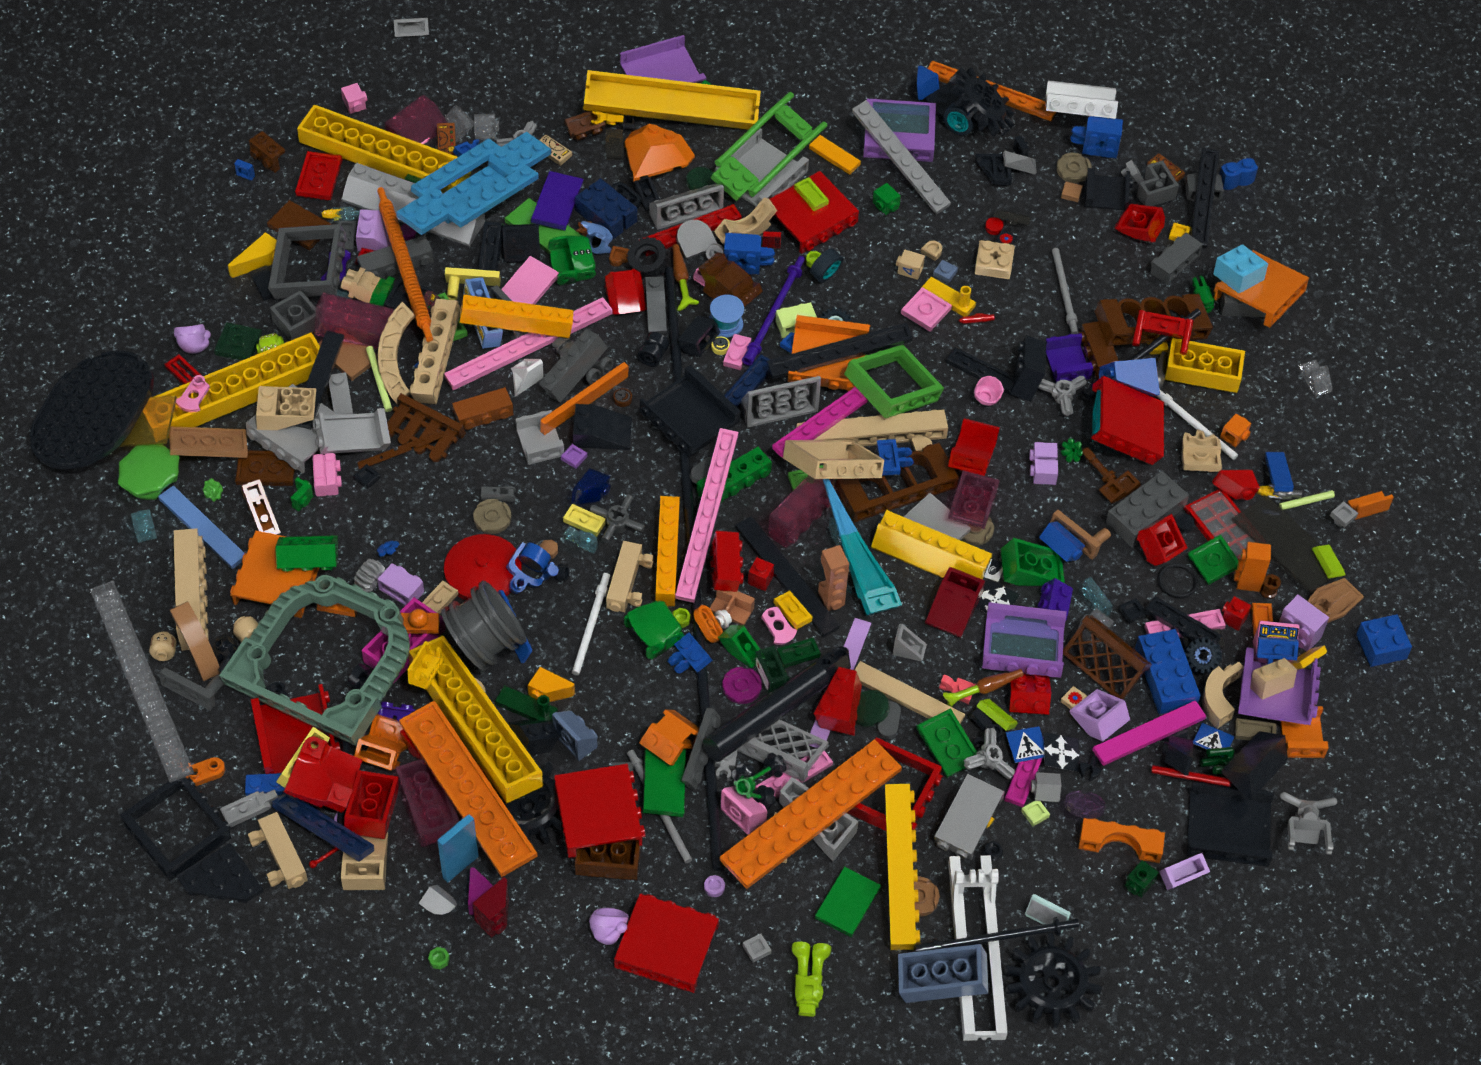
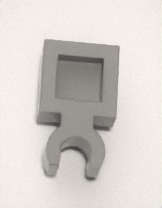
M738 749L722 761H715V767H719L716 770V780H719L720 774L724 773L727 775V781H730V769H735Z

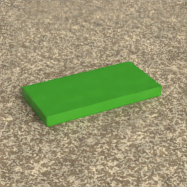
M528 198L505 217V223L508 225L535 224L531 223V218L537 203ZM539 225L540 248L549 254L551 250L548 249V243L553 237L581 236L580 233L570 226H567L565 231Z

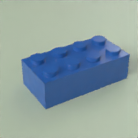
M1176 629L1138 636L1135 650L1152 664L1148 671L1144 672L1159 715L1169 713L1195 700L1198 703L1201 695Z

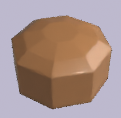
M544 540L539 545L550 554L551 559L558 554L557 543L553 540Z

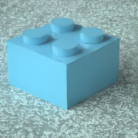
M1242 244L1217 257L1213 274L1240 294L1265 279L1268 263Z

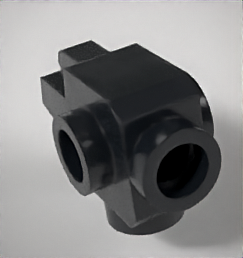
M226 634L218 636L213 645L216 659L219 662L223 660L218 669L220 672L223 671L238 648L234 638Z

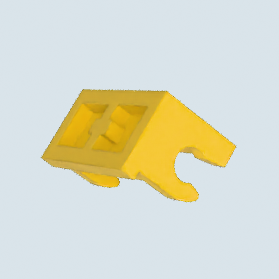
M424 641L407 669L409 684L428 689L444 662L440 647H437L435 652L431 649L430 642Z

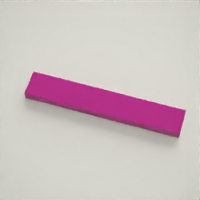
M854 387L774 443L772 449L783 458L786 440L816 439L867 403V398Z
M1195 700L1094 746L1093 752L1104 766L1203 721L1206 715Z

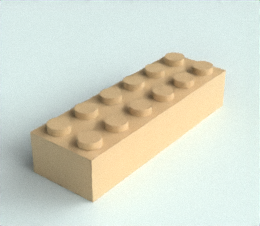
M197 528L174 530L175 603L178 606L187 601L189 602L209 640V632L206 629V624H208V613L206 612L208 600L207 595H205L207 590V580L205 579L207 568L206 562H204L206 548L203 536H199ZM176 625L181 650H189L180 629Z

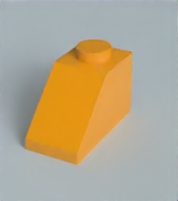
M539 667L528 684V695L537 700L541 695L548 696L550 702L573 697L575 694L574 683L542 667Z

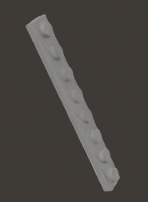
M867 100L852 109V113L936 215L951 205L948 198Z

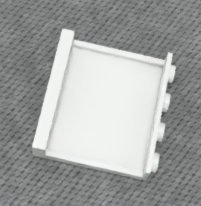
M1048 80L1045 97L1046 111L1116 119L1118 101H1115L1116 88Z

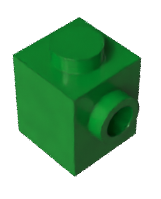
M888 183L874 190L873 203L885 215L895 212L900 207L901 195Z

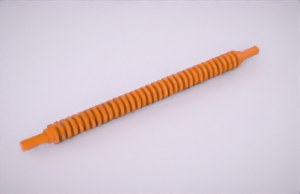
M380 187L377 189L380 198L379 209L412 311L416 316L415 320L418 327L423 329L426 341L431 342L433 341V336L430 330V315L393 203L387 199L384 188Z

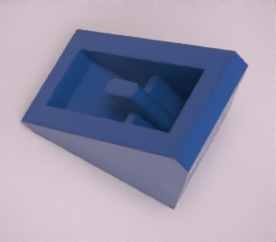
M918 66L917 92L918 100H922L940 89L937 73L923 66Z

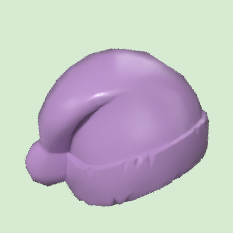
M203 324L174 328L176 342L184 352L197 354L208 347V339L211 333L205 330Z
M615 908L595 910L589 919L594 938L606 945L614 944L620 934L627 930L628 914Z

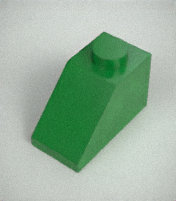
M730 625L718 637L728 653L749 668H753L756 665V656L759 661L764 656L744 625Z

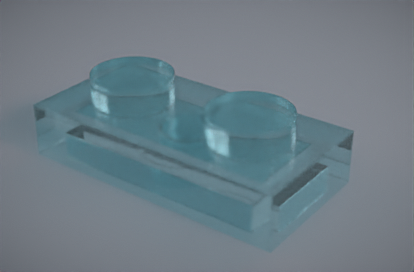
M1092 577L1085 579L1082 588L1084 597L1091 601L1094 610L1100 613L1103 619L1110 616L1113 605Z

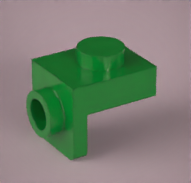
M297 477L295 479L297 491L291 496L293 509L299 512L309 504L314 496L312 485L307 480Z

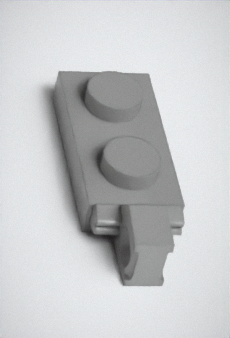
M275 789L267 793H259L257 791L222 807L220 810L230 827H233L269 810L272 806V801L278 798Z

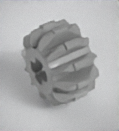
M368 559L356 572L354 584L361 587L365 592H371L373 589H376L378 585L377 579L385 571V567L379 561Z

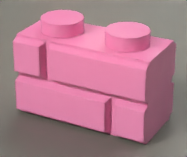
M334 453L313 455L314 489L317 497L338 495V487H342L341 476L337 474L338 471H341L340 460H336Z

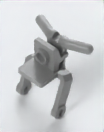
M1282 792L1280 794L1282 800L1298 807L1295 817L1292 816L1287 825L1288 850H1294L1295 842L1318 844L1320 830H1324L1326 854L1332 855L1333 842L1330 823L1327 820H1320L1318 816L1319 809L1336 805L1337 799L1333 797L1319 801H1307Z

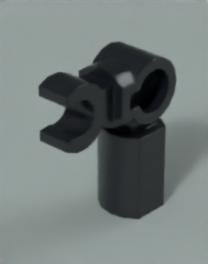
M979 708L971 713L970 719L983 732L987 728L995 729L996 743L1002 739L1003 729L1000 725L993 724V721ZM984 734L983 737H977L976 739H974V747L977 746V744L984 745Z

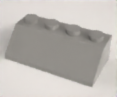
M721 184L707 185L699 189L651 202L650 216L657 230L722 209L724 186Z

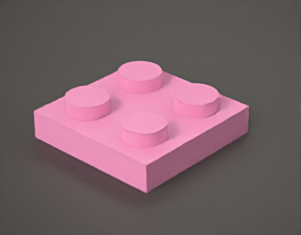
M922 287L901 309V314L931 332L951 310L952 305Z

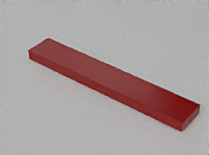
M732 204L692 220H700L707 224L711 231H715L724 219L735 221L742 219V216L735 205ZM682 224L647 237L656 238V240H660L664 244L666 249L670 248L674 244H678L676 237L678 229ZM650 250L644 252L646 256L655 253Z

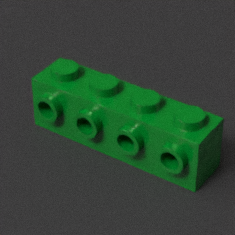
M759 446L731 462L721 503L724 499L736 495L743 488L750 487L755 481L765 478L771 473L772 461ZM707 476L697 482V494L702 497Z

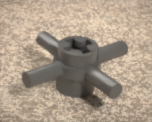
M627 494L621 506L614 505L609 511L596 505L591 506L590 512L605 517L608 528L601 538L602 541L607 543L613 533H622L626 530L627 526L640 532L644 531L645 525L629 519L627 509L633 500L632 495Z

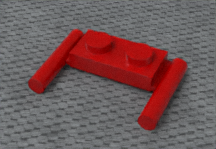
M1139 310L1132 345L1139 346L1143 329L1145 332L1177 338L1183 336L1180 354L1187 355L1193 320Z

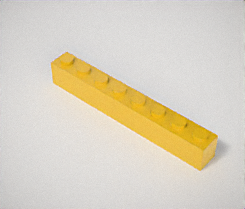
M885 784L891 950H914V943H920V930H916L915 922H919V910H915V902H919L918 890H914V882H918L917 869L913 870V862H917V850H912V842H916V830H912L911 823L915 822V810H911V803H915L914 790L910 791V784Z

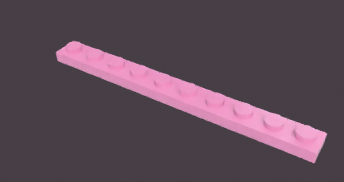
M603 297L573 311V325L570 334L612 314V308ZM527 333L444 373V378L451 388L456 390L553 343L558 337Z
M723 428L719 430L675 599L695 602L738 439V432Z

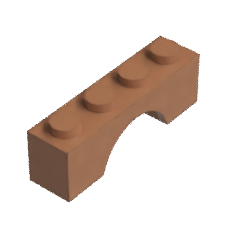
M838 545L823 550L821 555V563L826 580L819 582L818 594L828 611L840 609L845 605L849 562L841 546Z

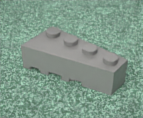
M791 777L780 790L779 803L785 808L810 788ZM846 813L814 837L813 840L834 861L857 833L858 821Z

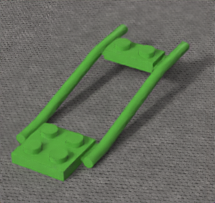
M792 92L786 94L715 161L716 166H720V168L712 174L711 179L715 183L723 185L724 191L736 201L747 191L751 197H754L827 127V123L823 121L812 130L813 127L788 105L785 106L794 97ZM775 115V118L798 139H802V141L759 182V179L732 155Z

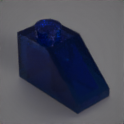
M589 468L573 488L571 503L575 505L600 501L610 491V476Z

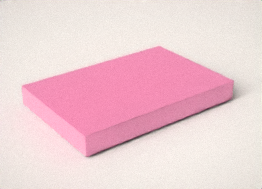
M529 256L501 290L513 302L535 305L556 281L559 272Z

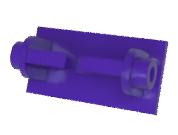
M381 702L382 707L377 714L391 719L397 716L399 721L416 710L413 709L412 705L401 704L400 708L393 707V703Z

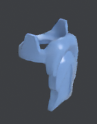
M582 221L581 224L587 229L588 234L586 237L590 241L592 252L599 255L610 253L612 248L608 245L613 239L610 231L604 226ZM594 237L601 239V244L597 248L592 246V239Z

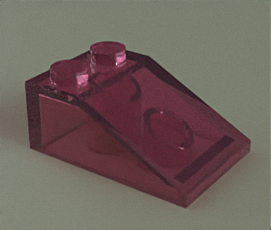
M963 471L948 520L985 529L997 497L1000 480Z

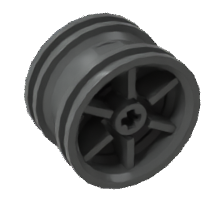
M483 580L478 584V587L474 586L470 589L471 598L462 604L457 601L451 602L449 607L446 606L441 609V614L449 632L461 650L479 669L486 671L490 668V665L498 662L496 654L506 647L513 651L519 647L518 644L523 645L527 642V638L521 624L506 601L493 586Z

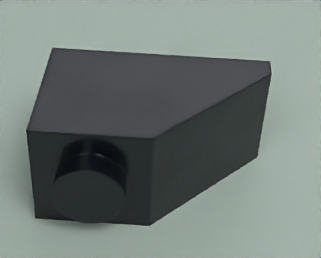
M1169 736L1168 743L1164 742L1162 754H1165V762L1184 775H1189L1193 758V740Z

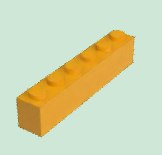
M463 295L460 323L569 338L573 325V310Z
M660 496L656 601H664L667 606H675L680 497Z

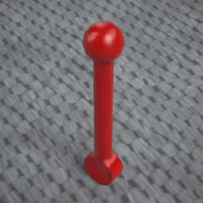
M335 847L317 860H311L309 866L315 868L318 863L340 849Z

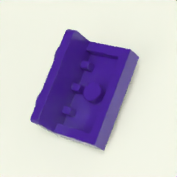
M1054 578L1043 584L1041 598L1037 607L1067 611V620L1073 588Z

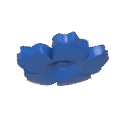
M387 541L377 548V552L380 557L386 553L392 555L396 551L395 548L400 544L398 541Z

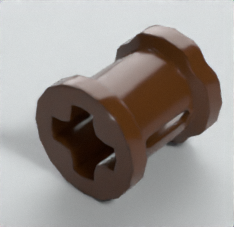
M1269 574L1264 578L1260 591L1264 598L1273 599L1276 597L1278 588L1281 585L1280 578L1273 574Z

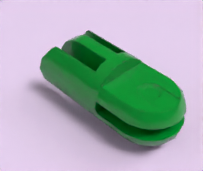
M1195 276L1192 279L1193 294L1200 295L1206 312L1209 313L1213 310L1215 303L1212 291L1206 285L1203 276H1199V283Z

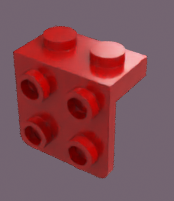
M1023 673L1024 676L1010 682L1009 712L1049 715L1051 702L1049 676Z

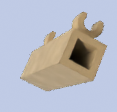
M623 541L606 597L607 609L615 612H626L628 603L636 607L641 606L642 593H631L639 565L649 569L653 565V555H643L642 544Z
M275 812L259 819L260 830L252 831L248 836L252 847L259 845L264 840L266 841L279 868L278 871H272L267 874L271 887L278 885L283 880L288 889L300 887L304 882L308 881L306 871L278 813Z

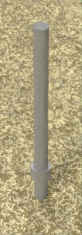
M1053 248V258L1067 313L1066 321L1070 326L1071 334H1078V320L1073 311L1058 248Z

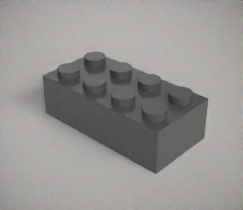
M1161 471L1110 509L1106 524L1133 548L1139 543L1137 536L1140 530L1171 513L1173 517L1177 515L1187 505L1189 494Z

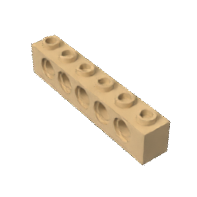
M436 299L435 305L431 308L430 330L433 341L427 342L426 338H423V349L418 356V368H415L414 383L410 386V394L419 403L437 404L461 312L457 300Z

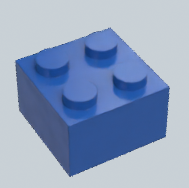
M1398 614L1361 622L1356 633L1370 667L1407 659L1412 649Z

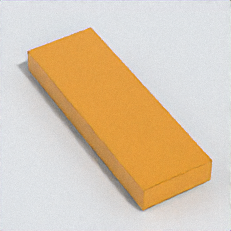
M821 135L809 145L810 150L849 175L861 165L859 159Z

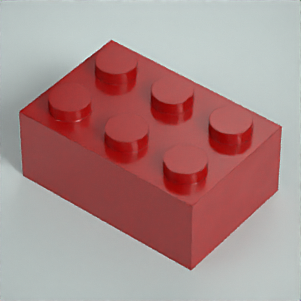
M358 770L344 816V827L357 835L385 839L398 796L399 777Z

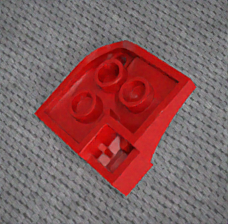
M314 736L309 737L305 740L299 751L283 792L320 808L324 805L343 813L352 794L355 779L363 760L329 746L327 741ZM311 744L316 745L317 748H316V749L312 748V747H311Z

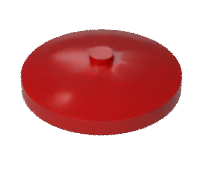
M478 534L464 538L456 543L446 556L444 562L445 580L447 584L458 590L457 596L463 600L471 598L470 589L474 586L478 587V584L483 580L493 586L497 592L503 590L505 595L508 596L511 593L508 585L513 575L507 570L506 566L516 548L507 540L490 534ZM517 557L515 564L522 571L521 561Z

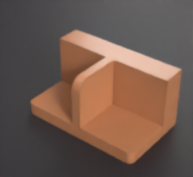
M716 590V598L710 609L714 614L716 611L724 609L730 614L733 622L745 625L754 610L755 598L739 591Z

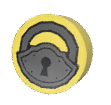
M716 337L711 344V349L717 355H724L728 351L730 342L725 337Z

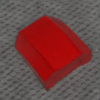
M1130 204L1122 213L1114 228L1130 237L1155 242L1165 224L1163 208Z
M635 269L619 272L611 271L605 276V289L608 304L612 308V314L647 310L641 273Z
M1172 513L1143 528L1137 536V540L1147 558L1146 561L1154 566L1166 563L1188 548Z

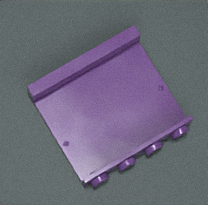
M684 35L620 53V65L625 75L700 84L706 80L704 73H698L685 48Z
M1247 647L1243 665L1238 714L1311 725L1312 718H1316L1318 706H1314V704L1317 705L1319 693H1315V691L1318 692L1320 680H1317L1320 677L1321 667H1317L1318 659L1315 658L1311 670L1304 668L1297 670L1293 688L1262 700L1250 689L1253 670L1265 666L1266 663L1253 661L1254 648Z

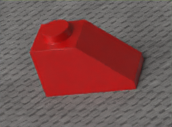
M1220 470L1212 481L1213 485L1234 499L1250 500L1260 489L1253 470Z

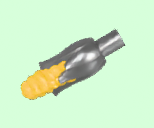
M1269 484V486H1259L1260 489L1257 491L1259 495H1265L1266 499L1291 500L1292 497L1302 498V490L1275 492L1272 484Z

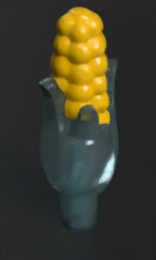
M332 207V209L322 212L323 218L333 219V221H352L359 217L360 210H356L354 207Z

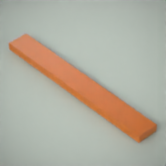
M931 61L927 68L937 73L939 81L946 84L949 83V79L958 71L955 68L935 61ZM986 80V82H988L990 85L996 84V83H993V82H991V81ZM997 84L999 86L997 92L1000 96L1008 97L1009 99L1005 105L1052 122L1056 112L1046 111V101Z

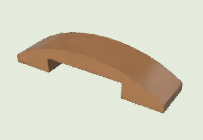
M187 601L170 609L202 680L205 681L220 674L221 672L218 671L219 664L212 647L189 602Z

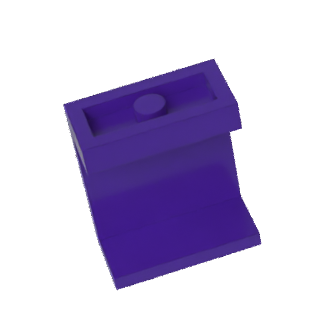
M1082 333L1046 339V357L1055 383L1060 380L1072 381L1078 376H1084L1086 380L1091 379L1093 366L1091 362L1086 363L1081 348Z

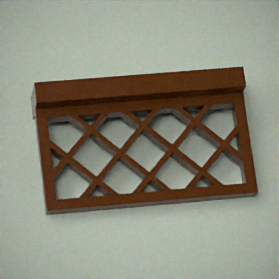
M1086 615L1082 620L1083 624L1063 649V654L1111 695L1124 700L1143 673L1148 671L1152 664L1096 617ZM1085 629L1091 632L1092 641L1083 642L1082 633ZM1096 642L1106 644L1107 653L1097 654ZM1092 643L1093 655L1084 656L1083 644ZM1073 645H1079L1080 656L1074 657L1069 652ZM1112 654H1118L1121 657V665L1112 666ZM1107 655L1108 667L1099 668L1098 656ZM1094 657V669L1086 667L1085 658ZM1132 666L1138 672L1134 678L1127 679L1126 667ZM1122 667L1123 679L1114 680L1113 668ZM1109 669L1110 681H1103L1100 678L1099 670ZM1114 682H1124V691L1121 695L1115 691Z

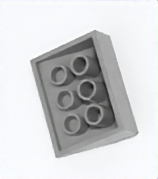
M812 377L747 392L741 399V412L747 428L818 412L821 377Z

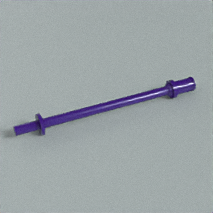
M799 256L794 265L788 266V278L754 342H750L747 346V351L742 358V362L745 365H753L756 356L762 350L760 344L776 316V310H779L795 278L802 276L800 268L805 261L803 256Z

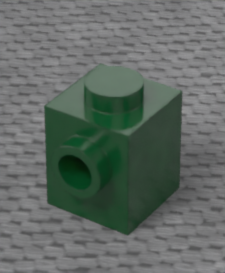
M1142 860L1127 876L1125 886L1129 892L1142 898L1156 882L1159 872Z

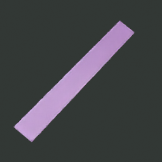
M857 618L853 621L844 645L849 650L851 670L855 668L871 626L870 622ZM815 720L810 734L827 741L830 730L820 728L817 720ZM815 743V744H809V746H812V747H815V748H819V747H820V745H818V744H816V743Z

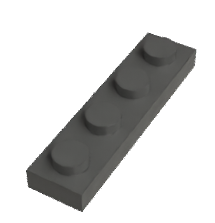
M707 708L682 778V782L692 790L697 789L698 784L702 780L704 766L708 762V754L704 749L703 740L715 732L721 724V717L712 708Z

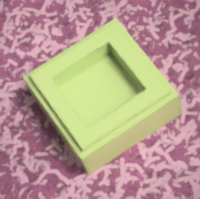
M1033 801L1021 809V812L1032 827L1050 817V813L1041 801Z

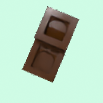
M1127 470L1116 480L1113 478L1099 489V492L1112 504L1135 491L1141 484Z

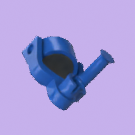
M522 542L506 566L507 570L513 575L508 585L509 590L514 594H518L527 585L537 588L543 581L557 575L559 569L554 565L555 563H549L551 560L550 554L534 543L525 544ZM518 557L531 570L543 572L540 578L535 579L523 573L515 564L516 558Z

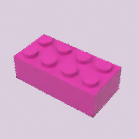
M415 597L400 611V613H410L414 609H423L426 613H437ZM441 615L439 634H408L410 650L423 645L424 641L429 642L438 638L445 631V622ZM380 631L362 649L363 661L372 669L376 667L383 656L389 642L388 636ZM409 657L407 658L404 668L400 671L399 676L394 680L393 683H395L398 680V678L409 668Z

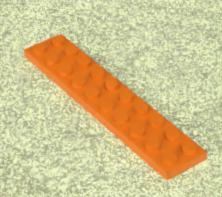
M435 700L399 720L400 725L461 817L464 818L470 814L474 818L476 839L501 877L538 857L536 850Z
M874 739L721 855L720 861L748 889L902 770V766Z

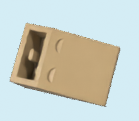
M259 386L256 411L257 430H280L314 420L316 388Z
M388 832L385 839L361 836L374 844V852L360 862L343 852L341 870L343 890H385Z

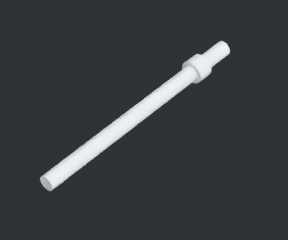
M1160 390V395H1157V397L1164 402V406H1169L1196 430L1204 431L1205 437L1213 434L1175 403L1168 393L1165 394ZM1220 440L1221 450L1232 460H1235L1238 454Z
M603 573L600 585H597L595 601L572 670L574 675L580 674L603 598L607 595V585L610 579V574Z

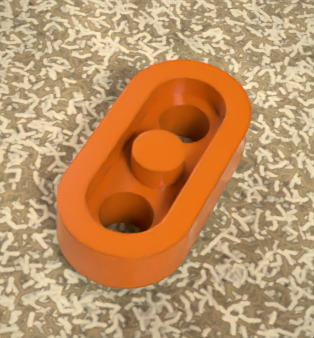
M701 605L694 610V619L705 638L711 643H716L719 641L718 637L723 633V630L711 609Z
M213 757L187 767L184 776L186 778L190 777L195 785L199 786L222 777L225 773V765L220 758Z

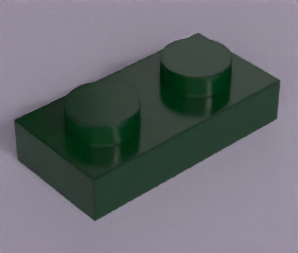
M814 637L777 648V655L783 668L821 656Z

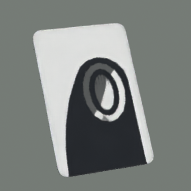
M991 559L984 577L998 582L1003 572L1002 562Z

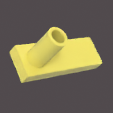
M445 267L448 299L457 300L459 283L465 284V279L483 277L486 285L500 286V271Z

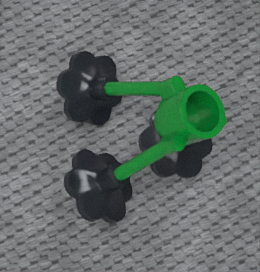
M774 753L768 754L764 760L766 768L757 774L754 773L752 765L739 763L736 769L731 772L737 792L741 795H746L747 798L752 797L756 802L762 803L769 810L771 805L776 802L775 791L772 787L761 785L753 793L756 786L755 780L766 773L777 778L781 777L787 769L785 763H783V757Z

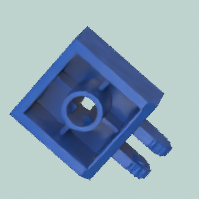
M1090 116L1088 117L1086 127L1075 126L1072 129L1071 142L1083 145L1082 154L1117 158L1123 120Z
M725 233L724 254L727 260L734 261L748 274H759L760 265H773L775 260L773 258L775 255L774 249L761 247V237L759 235Z

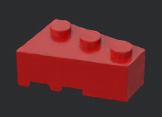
M838 667L814 712L820 728L855 736V722L858 716L857 707L860 702L862 688L857 671Z

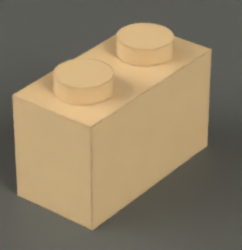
M1285 658L1253 670L1250 689L1263 700L1293 688L1297 669Z

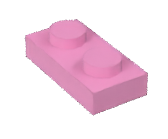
M734 334L724 358L723 366L741 370L743 366L742 358L752 338Z

